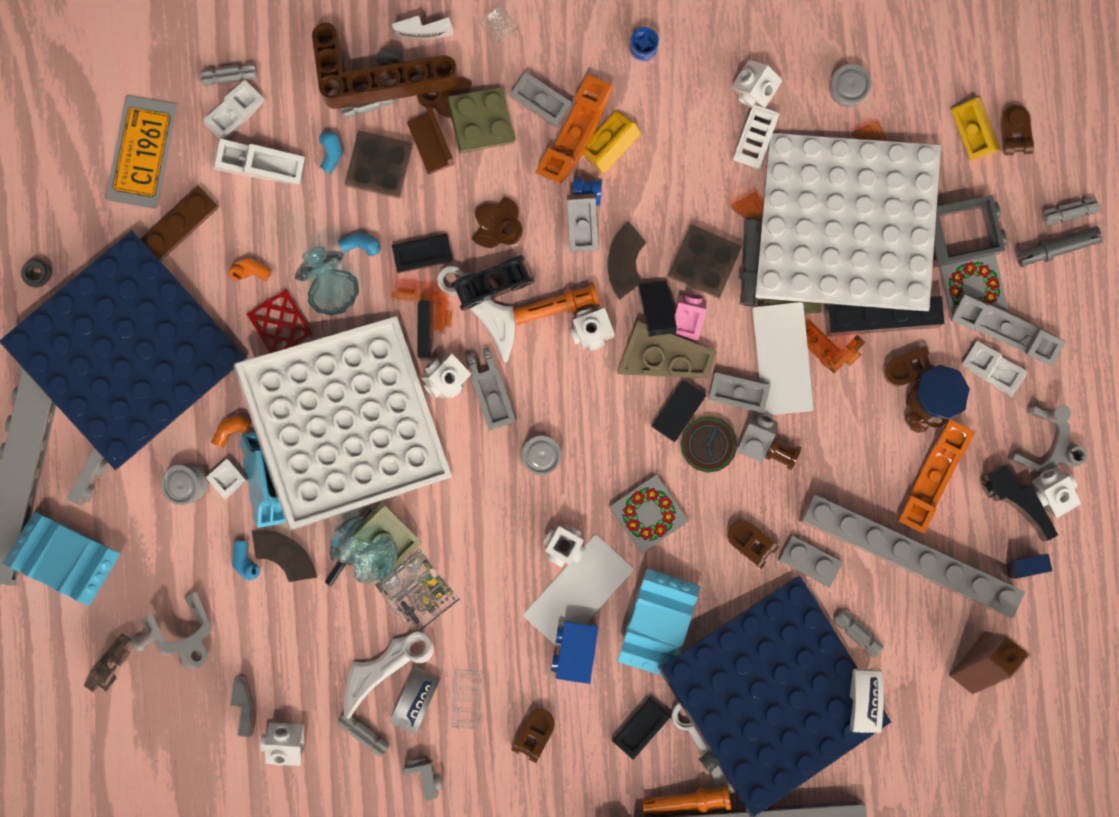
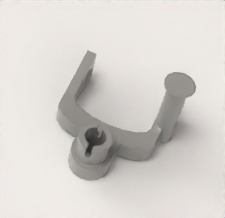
M1059 405L1056 409L1042 410L1036 406L1028 407L1026 413L1053 423L1056 426V438L1053 448L1046 460L1040 465L1018 454H1009L1008 460L1039 473L1057 467L1058 463L1067 467H1077L1086 461L1084 460L1085 457H1088L1086 449L1068 441L1070 425L1067 420L1071 417L1069 407ZM1071 452H1075V454H1076L1075 459H1074V457H1073V454H1071Z
M197 591L184 597L199 622V626L193 634L173 643L164 641L152 613L140 620L147 633L143 635L138 634L133 637V648L137 651H144L149 644L154 642L161 655L167 656L178 652L179 663L185 669H196L204 665L207 661V652L201 640L211 632L212 625L205 613Z

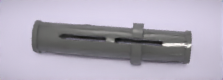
M744 220L742 271L739 273V280H741L739 305L758 306L756 287L762 221Z
M1098 226L1051 241L1041 240L1038 245L1016 250V257L1022 258L1018 259L1017 262L1020 267H1025L1042 260L1049 262L1053 260V257L1101 244L1103 237L1095 236L1102 234Z

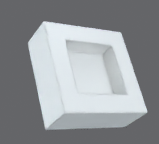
M226 459L206 476V479L224 499H227L247 481L229 459Z

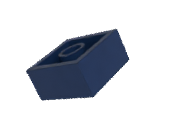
M1037 554L1006 561L1009 578L1018 579L1052 572L1049 554Z

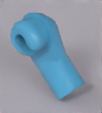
M323 131L319 136V142L324 146L326 156L319 168L332 174L343 155V149L336 133Z

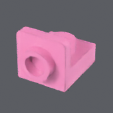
M694 293L679 294L674 316L677 333H673V335L694 340L699 339L707 307V301L702 299L700 295Z

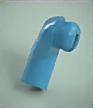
M362 231L337 240L343 253L357 247L366 250L368 256H375L380 252L379 240L375 236Z
M233 541V569L246 580L256 579L260 575V568L247 557L248 542Z

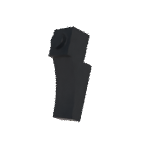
M1002 465L981 476L984 481L981 485L987 497H993L994 501L1003 500L1015 508L1031 524L1041 541H1049L1058 536L1032 485H1025L1020 488L1008 465Z

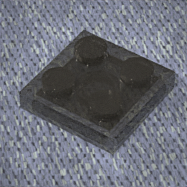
M358 130L345 186L400 199L414 146L413 143Z
M690 224L667 277L720 299L742 246Z

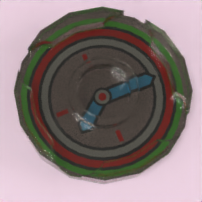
M712 416L702 417L691 422L684 430L680 442L681 453L687 464L695 470L705 473L718 472L728 466L735 457L737 439L731 426L724 420Z

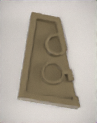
M637 321L617 374L707 378L717 351L673 334L648 337L646 324Z

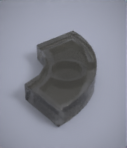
M629 221L615 236L610 247L607 262L609 282L619 301L638 287V284L642 283L637 274L636 260L646 242Z
M251 530L256 559H268L277 563L285 572L288 582L318 578L311 557L295 540L276 531Z

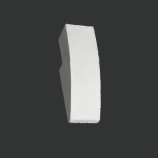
M219 139L216 141L211 169L257 179L299 185L305 157L258 145H245Z

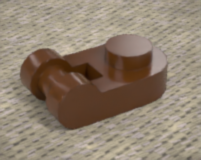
M1021 105L1009 106L1003 111L1000 118L1003 155H1014V152H1023L1024 155L1033 154L1034 140L1032 138L1030 114ZM1021 134V141H1014L1012 135Z
M927 346L887 362L883 371L885 380L892 386H903L919 380L922 373L934 368L935 365H931L928 358L930 353ZM917 359L921 369L914 372L911 361Z
M747 521L734 522L727 530L728 542L760 569L767 563L765 559L771 552L775 553L779 547ZM757 540L762 546L755 553L750 547Z
M536 709L531 712L518 734L511 751L517 754L521 752L529 756L528 760L537 763L555 727L552 714L544 709ZM528 735L538 739L535 746L525 742Z

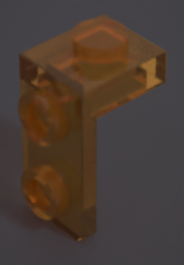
M398 288V292H391L390 298L393 301L412 303L429 301L430 304L435 305L434 333L446 334V327L452 326L453 310H448L449 299L443 296V292L427 290L426 295L415 294V290L410 288Z
M810 320L805 321L808 349L833 373L845 363L851 366L862 355L858 350L865 341L858 334L844 348L839 350Z

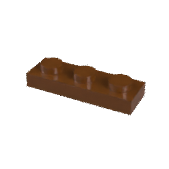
M197 186L141 238V241L161 262L219 207Z

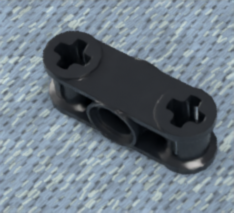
M524 255L514 257L497 266L453 281L450 286L452 289H455L459 297L461 311L471 309L485 301L511 291L520 290L534 283V277H530L524 264ZM487 278L495 279L498 283V288L489 286Z

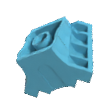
M256 432L241 434L240 447L244 454L243 466L247 474L249 500L253 506V520L256 527L260 528L286 523Z
M34 511L4 559L3 564L23 573L29 578L52 587V589L59 593L70 596L77 602L90 606L119 558L120 553L93 537Z
M647 568L634 600L617 662L662 675L658 667L681 652L699 595L700 586Z

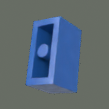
M564 621L563 627L558 626L555 643L561 644L559 655H553L551 672H556V679L585 684L591 683L599 626Z

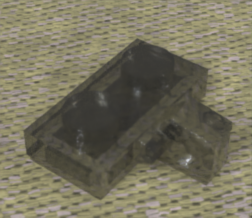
M121 634L90 670L84 687L92 692L98 686L104 689L105 692L117 679L114 674L117 665L121 667L130 655L127 649L131 638L125 634Z

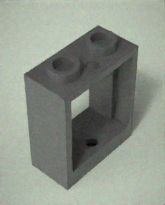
M993 195L937 206L933 268L979 257L998 255L1005 250L1004 246L1007 245V237L1004 229H1000L998 218L1001 217V211L998 202H994ZM981 208L990 247L948 256L940 217Z

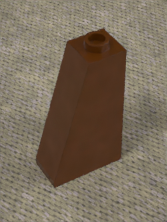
M984 631L949 676L971 694H975L1012 678L1029 657L1030 653L1008 635Z

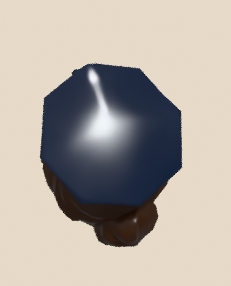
M938 365L921 374L920 381L914 384L906 398L908 413L905 415V421L911 431L919 433L927 431L929 426L934 428L941 427L949 419L966 410L970 388L959 370Z

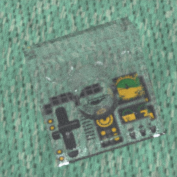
M418 549L375 583L387 604L413 633L420 632L460 600L421 549Z

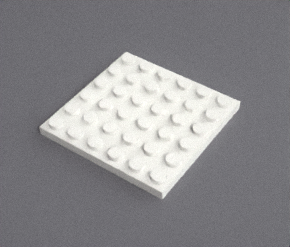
M773 133L769 144L756 298L929 311L941 145Z
M397 316L234 365L289 531L452 477Z

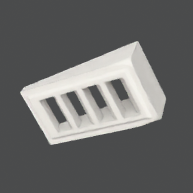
M753 105L732 161L757 170L760 169L779 113ZM756 116L764 120L770 121V124L767 125L759 121L754 120V117ZM753 127L764 131L766 135L762 136L751 132L750 128ZM749 138L760 142L762 146L758 147L747 143L746 139ZM746 149L757 153L758 157L754 158L742 153V150Z

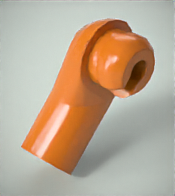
M245 258L233 263L228 274L235 281L255 275L266 282L273 270L253 258Z
M240 414L223 419L219 423L211 443L224 448L230 434L237 431L241 433L248 431L250 421Z

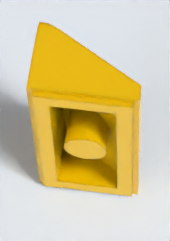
M973 98L950 109L970 161L1001 150L982 98Z
M616 110L593 134L583 156L599 171L605 173L640 136L641 132L634 122Z

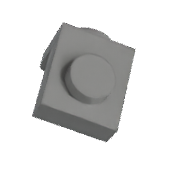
M752 413L749 424L738 445L737 452L763 463L775 438L778 423L766 414Z
M425 758L409 760L408 766L402 769L403 775L420 772L425 801L437 799L438 791L442 790L440 773L434 774L432 761L425 762Z

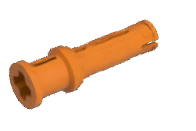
M590 282L589 286L576 290L569 288L564 291L563 295L512 309L518 326L522 323L565 311L574 314L577 313L578 309L592 305L599 307L600 304L594 283Z
M728 783L723 784V787L705 789L703 786L696 789V792L643 798L645 816L697 809L702 813H707L709 809L717 808L732 810Z

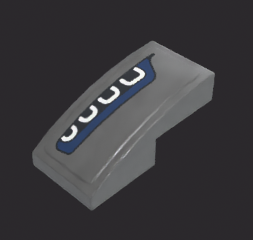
M415 666L389 723L416 734L441 677Z
M237 675L234 678L231 705L242 707L238 736L251 737L254 731L252 694L246 677L244 675Z

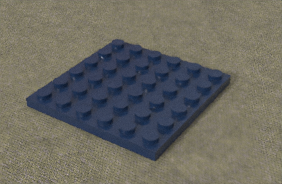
M132 230L0 339V344L115 471L234 370L236 363L246 360L245 355Z
M796 576L658 667V670L750 817L757 816L877 733L853 732L850 728L853 699L850 697L853 669H858L800 576ZM884 709L882 728L891 723Z

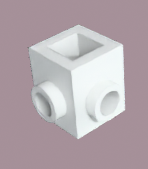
M748 60L731 88L739 95L738 100L745 106L752 108L753 105H758L766 108L783 80L768 65Z
M592 308L578 312L576 314L577 318L573 319L572 322L574 327L569 329L575 345L580 343L582 349L588 347L590 351L606 346L604 341L615 336L605 308L593 312ZM592 326L596 331L589 333L586 331V328Z
M443 354L439 359L434 358L424 368L426 373L421 379L426 383L424 386L426 391L434 398H454L464 388L462 383L471 373L453 354Z
M1055 467L1044 471L1038 478L1032 481L1036 489L1035 493L1042 506L1056 518L1081 504L1075 491L1077 483L1070 473L1065 474Z
M568 524L565 528L559 526L557 531L551 529L543 544L548 546L545 552L550 554L547 559L560 567H563L564 563L571 565L572 561L578 563L586 550L585 547L581 546L584 542L580 538L582 532ZM563 540L568 541L570 544V548L566 552L559 549V543Z
M269 723L267 734H262L260 750L265 752L266 764L301 766L305 744L304 725Z

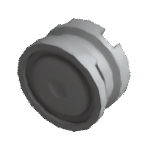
M843 65L835 72L830 81V95L837 104L843 107L857 106L868 95L871 89V78L866 69L860 65Z
M537 434L530 436L524 441L520 456L524 466L530 472L536 475H546L552 473L558 467L561 461V450L552 437L546 434Z
M194 464L170 467L162 478L164 496L176 505L191 504L199 501L205 495L208 488V480H205L204 477L205 472Z

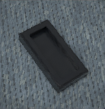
M447 233L392 245L398 274L453 262Z
M666 280L638 284L648 337L677 333V325Z
M419 301L417 357L420 361H430L431 304L429 301Z
M682 380L651 427L675 443L707 395L685 380Z
M649 697L611 741L634 760L671 716Z

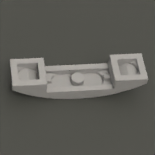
M963 294L951 317V320L976 332L978 330L1050 366H1053L1066 342L1058 336L1008 311L967 294Z

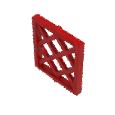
M287 290L270 300H266L262 305L247 313L248 318L270 353L294 347L295 344L313 334ZM281 297L284 298L282 308L272 306L274 301ZM288 300L295 311L286 309ZM267 308L265 318L255 316L256 312ZM271 309L281 312L279 321L269 319ZM284 313L294 315L292 325L282 322ZM298 317L305 328L296 326ZM255 320L264 322L262 331L258 327ZM267 323L277 325L275 335L265 333ZM281 326L291 328L289 338L279 336ZM295 329L304 331L303 336L296 340L292 339ZM265 337L274 339L272 348L270 347ZM278 340L287 342L285 347L275 350Z

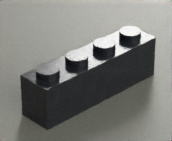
M942 296L930 297L929 311L830 304L824 308L826 337L939 328L945 324Z

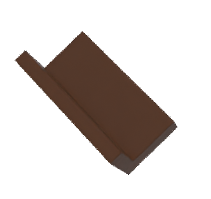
M429 107L426 108L427 114L407 121V125L428 175L453 166L454 161L433 109Z

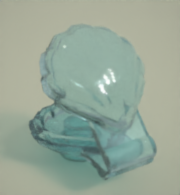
M322 246L312 248L301 256L303 262L295 273V279L302 282L314 280L307 295L309 296V305L317 313L329 316L342 314L355 303L356 297L359 294L358 280L350 272L335 268L342 262L344 253L336 250H326Z
M350 517L340 523L331 535L329 542V556L334 562L338 558L344 563L353 565L354 577L360 583H374L376 580L388 577L392 573L397 559V544L390 537H381L368 544L351 537L364 517Z

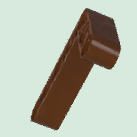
M321 23L312 32L319 90L326 105L332 109L450 90L456 87L460 81L455 60L447 55L346 72L342 42L336 28L330 23ZM332 37L330 42L321 43L323 39ZM329 63H336L332 69H325ZM445 69L452 70L447 76L439 75ZM417 74L424 75L423 78L418 81L411 80L412 77H414ZM389 79L396 80L395 83H393L390 86L384 85V83ZM360 84H368L364 90H356ZM332 89H340L337 94L328 95Z

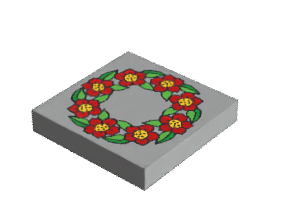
M996 254L939 266L950 319L963 294L978 298L1003 310L1008 309Z
M657 475L610 506V509L641 554L688 522V519Z

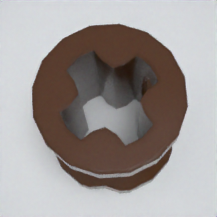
M775 435L765 459L770 460L772 458L787 465V469L792 470L802 447H793L780 441V437Z

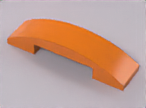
M586 75L574 98L576 104L552 149L547 148L535 171L536 174L560 185L564 182L580 160L595 133L613 87L612 84L591 75Z
M951 419L947 421L916 478L898 519L899 522L925 534L937 510L936 506L960 458L964 456L975 431Z

